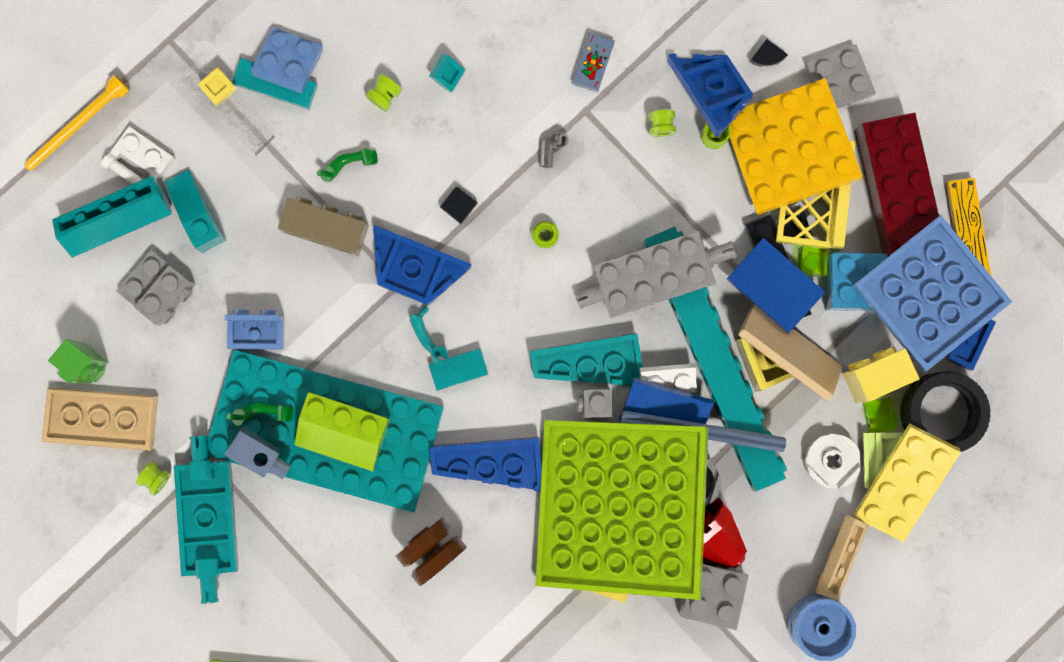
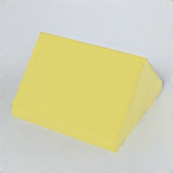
M743 338L735 341L754 392L767 389L794 377Z

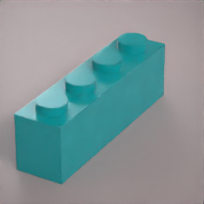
M152 175L52 219L55 238L73 258L167 217L172 212L166 193Z

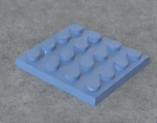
M941 215L853 284V287L902 347L906 348L908 354L923 372H927L1012 303L1011 299Z

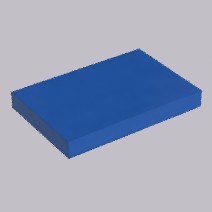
M764 238L726 279L787 334L791 332L825 294L823 289Z
M634 377L618 423H621L623 411H630L706 424L713 407V400Z

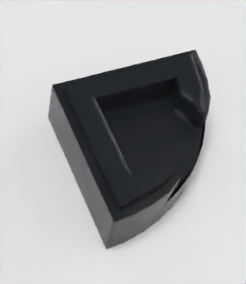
M766 39L752 57L750 63L759 67L773 66L781 63L788 54Z

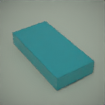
M481 349L442 360L441 367H436L433 364L429 365L436 391L489 375Z

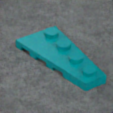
M637 333L529 350L533 376L536 379L631 385L634 377L640 379V368H643Z

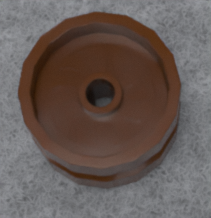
M443 517L428 528L426 526L407 542L408 546L395 556L403 567H409L419 558L421 559L422 563L411 574L419 586L429 581L467 548L459 536L452 537L445 544L440 542L451 531V526Z

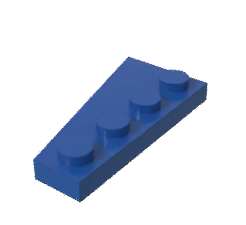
M539 437L442 444L429 447L432 475L463 480L470 479L482 481V483H495L541 492L542 467Z

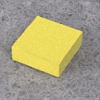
M218 67L197 84L216 107L237 90Z

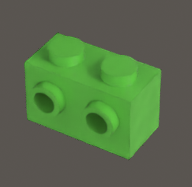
M65 339L48 359L59 370L57 374L68 383L73 381L78 384L97 382L106 371L104 368L109 363L84 342Z

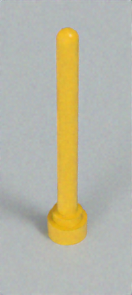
M113 75L107 81L108 85L104 87L106 90L25 162V168L29 171L34 170L113 98H123L130 91L123 81L116 75Z

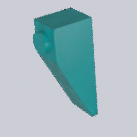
M186 170L164 182L180 221L196 250L204 253L227 241L190 170Z

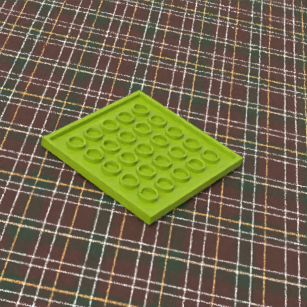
M544 420L535 586L700 600L702 592L708 427Z

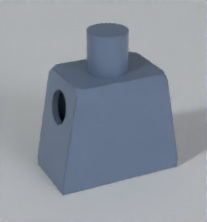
M244 426L225 453V456L261 477H265L269 471L283 479L291 467L290 464L278 457L280 453L279 448ZM264 453L268 459L261 462L256 458V454Z

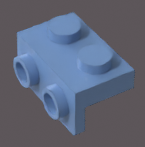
M233 310V315H225V321H228L227 349L284 350V317L277 315L276 310H260V315H249V310Z

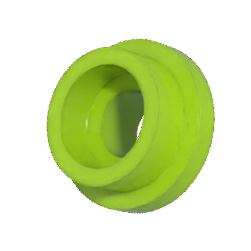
M543 221L533 228L532 239L538 247L551 248L557 243L559 231L553 223ZM542 231L550 233L551 236L548 240H543L540 237Z

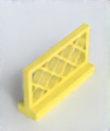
M850 141L853 152L855 151L856 141ZM851 183L832 189L830 198L827 196L829 192L827 191L819 194L810 202L806 199L801 200L804 206L794 214L787 205L780 207L776 242L828 249L829 252L839 253L845 244ZM821 197L829 205V211L822 217L811 206ZM805 209H808L817 220L807 228L796 217ZM785 212H786V213L788 214V216H789V218H787L786 220H785ZM826 217H828L827 224L823 221ZM791 220L801 230V233L795 237L783 236L784 225ZM819 223L826 231L825 241L814 240L808 231Z

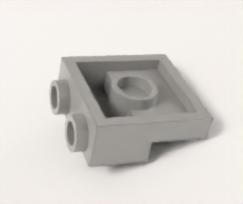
M150 250L116 292L130 302L136 310L153 324L161 326L162 324H167L176 313L174 309L180 302L184 303L190 298L193 293L191 289L195 284L159 254Z

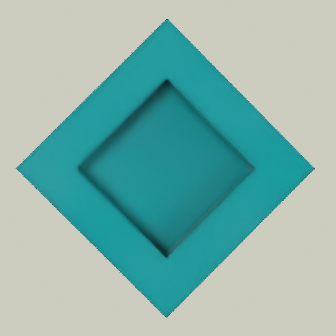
M442 53L429 77L446 91L453 92L466 69L449 55Z

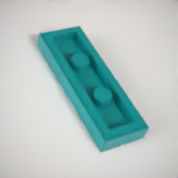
M240 58L232 80L233 85L310 110L318 87L316 82L309 80L303 94L252 76L251 69L255 62Z

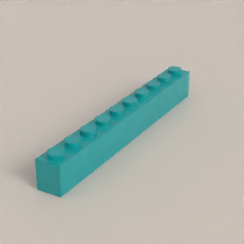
M676 226L646 238L643 244L645 248L684 236L682 231L678 232ZM705 287L668 299L723 427L772 435L770 431H765L762 421L765 418L760 407L753 404L750 396L754 394L749 382L742 379L739 371L743 369L738 357L731 354L728 347L732 345L727 332L720 329L717 322L721 320L716 307L709 304L706 297L710 295L708 288ZM731 444L752 491L757 492L786 479L784 474L787 471L786 465L781 456H776L775 451Z

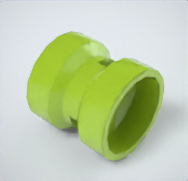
M380 74L376 80V86L373 89H369L365 97L375 106L387 112L391 107L392 99L398 97L402 88L387 76Z
M706 123L701 132L703 145L712 150L723 147L731 134L730 125L720 136L715 137Z

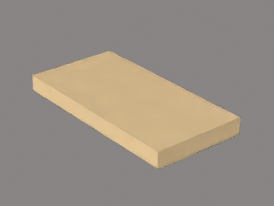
M753 304L738 335L828 401L834 395L843 365L796 330L792 329L787 334Z
M47 388L41 442L153 451L158 396Z

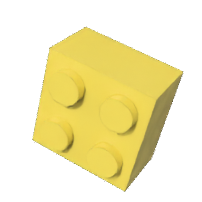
M895 346L872 354L873 360L866 358L847 365L849 370L842 373L855 403L872 401L919 380V376L906 348L896 350Z

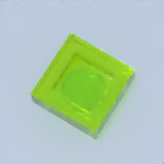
M808 246L798 248L797 268L807 276L820 278L827 276L828 249Z

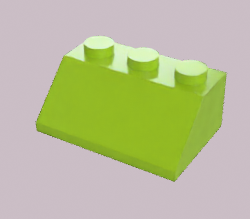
M308 392L298 421L295 446L374 471L391 419Z

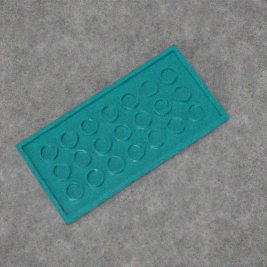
M233 350L207 440L208 456L241 465L225 456V453L244 426L280 449L278 457L291 465L284 477L415 513L430 461L429 447L434 445L444 407ZM308 392L391 419L374 471L295 446L298 421ZM255 402L290 406L294 410L291 422L278 421L274 414L261 413L246 423L237 426L232 420H228L226 416L228 413H233L235 410ZM264 453L256 454V458L261 462L268 459Z

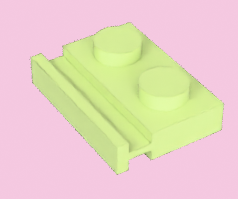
M863 433L864 488H870L903 433Z

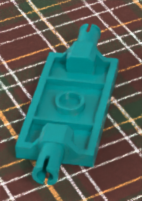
M208 435L190 437L192 462H189V465L174 466L181 577L197 576V579H200L201 604L219 602L217 591V577H219V574L239 571L231 462L212 463L208 459Z

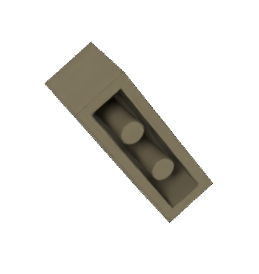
M297 196L296 200L287 198L277 228L282 233L359 257L369 227L366 222H363L364 217L348 212L347 216L337 213V208L322 204V207L319 208L311 205V200Z

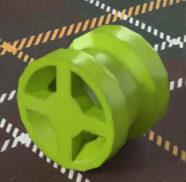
M657 110L648 114L649 120L652 122L650 136L665 137L677 133L676 126L673 125V119L676 117L674 110Z
M151 461L139 474L136 484L147 487L149 493L155 496L166 485L171 473L167 470L162 471L158 468L156 462Z

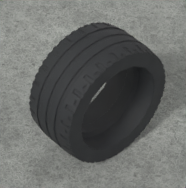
M952 371L930 373L919 378L906 390L900 405V417L904 431L910 423L928 432L923 426L920 415L922 400L927 392L934 387L949 386L961 393L966 400L969 414L967 425L962 433L953 439L944 441L960 448L961 452L976 445L984 437L985 432H987L991 417L989 400L981 386L968 376Z

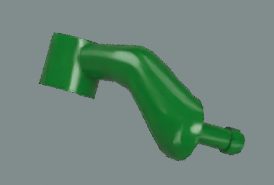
M361 149L358 152L341 154L323 167L322 170L319 169L317 175L321 176L323 181L331 182L341 169L351 162L362 160L364 166L377 164V152L370 149Z
M255 402L237 409L233 413H228L226 418L232 420L235 425L240 426L257 414L268 413L276 415V420L291 422L294 410L290 406Z

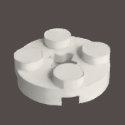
M827 434L816 438L809 445L804 457V465L810 478L818 485L833 489L841 488L851 484L859 475L861 455L857 445L848 437ZM837 454L839 466L837 468L834 466L828 467V455L835 456Z

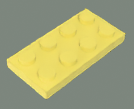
M909 423L855 510L854 517L904 542L961 453L960 448Z

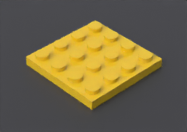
M826 78L748 105L730 124L731 134L729 138L757 215L856 182L863 177Z

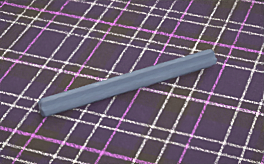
M623 411L621 423L708 427V440L778 452H784L786 447V438L630 411Z

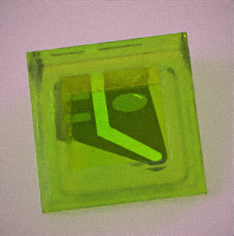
M891 398L863 402L869 433H883L896 429L898 419Z

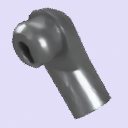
M554 132L541 142L540 167H553L554 153L568 144L569 138L566 133Z

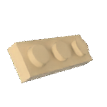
M846 515L844 522L839 527L835 544L828 554L825 569L818 578L816 593L838 601L868 524Z

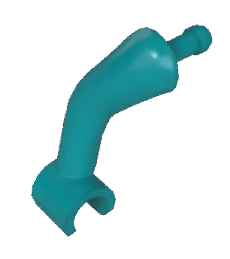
M423 307L418 315L411 314L409 320L419 342L432 355L433 365L441 367L442 360L438 357L442 356L448 359V351L445 347H437L429 337L424 327V322L421 319L427 314L429 309Z

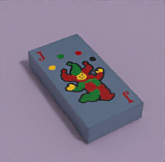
M589 32L573 85L598 93L615 40Z

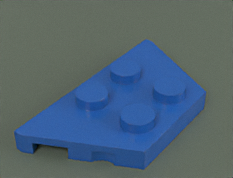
M677 54L668 55L667 62L715 137L720 136L752 101V91L728 55L706 56L704 54H693V58H677Z
M378 226L373 228L377 285L429 306L471 269L472 264Z

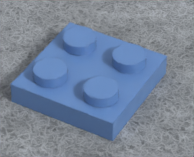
M272 27L251 69L252 76L303 94L323 52V45Z

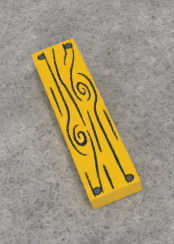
M975 178L946 182L953 230L991 275Z

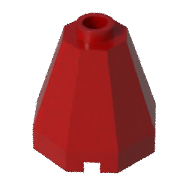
M717 498L705 506L703 557L725 569L740 566L745 560L747 549L731 511L721 498Z

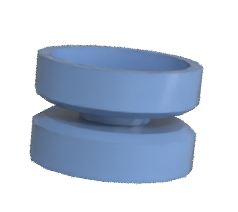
M809 595L800 599L792 607L788 616V632L792 642L809 657L819 661H833L843 657L852 648L856 638V623L851 612L840 602L823 595ZM823 624L824 629L819 632V626Z

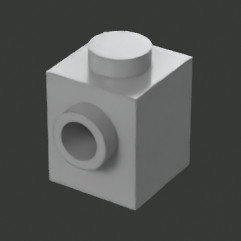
M612 389L583 390V396H578V412H583V418L612 417Z

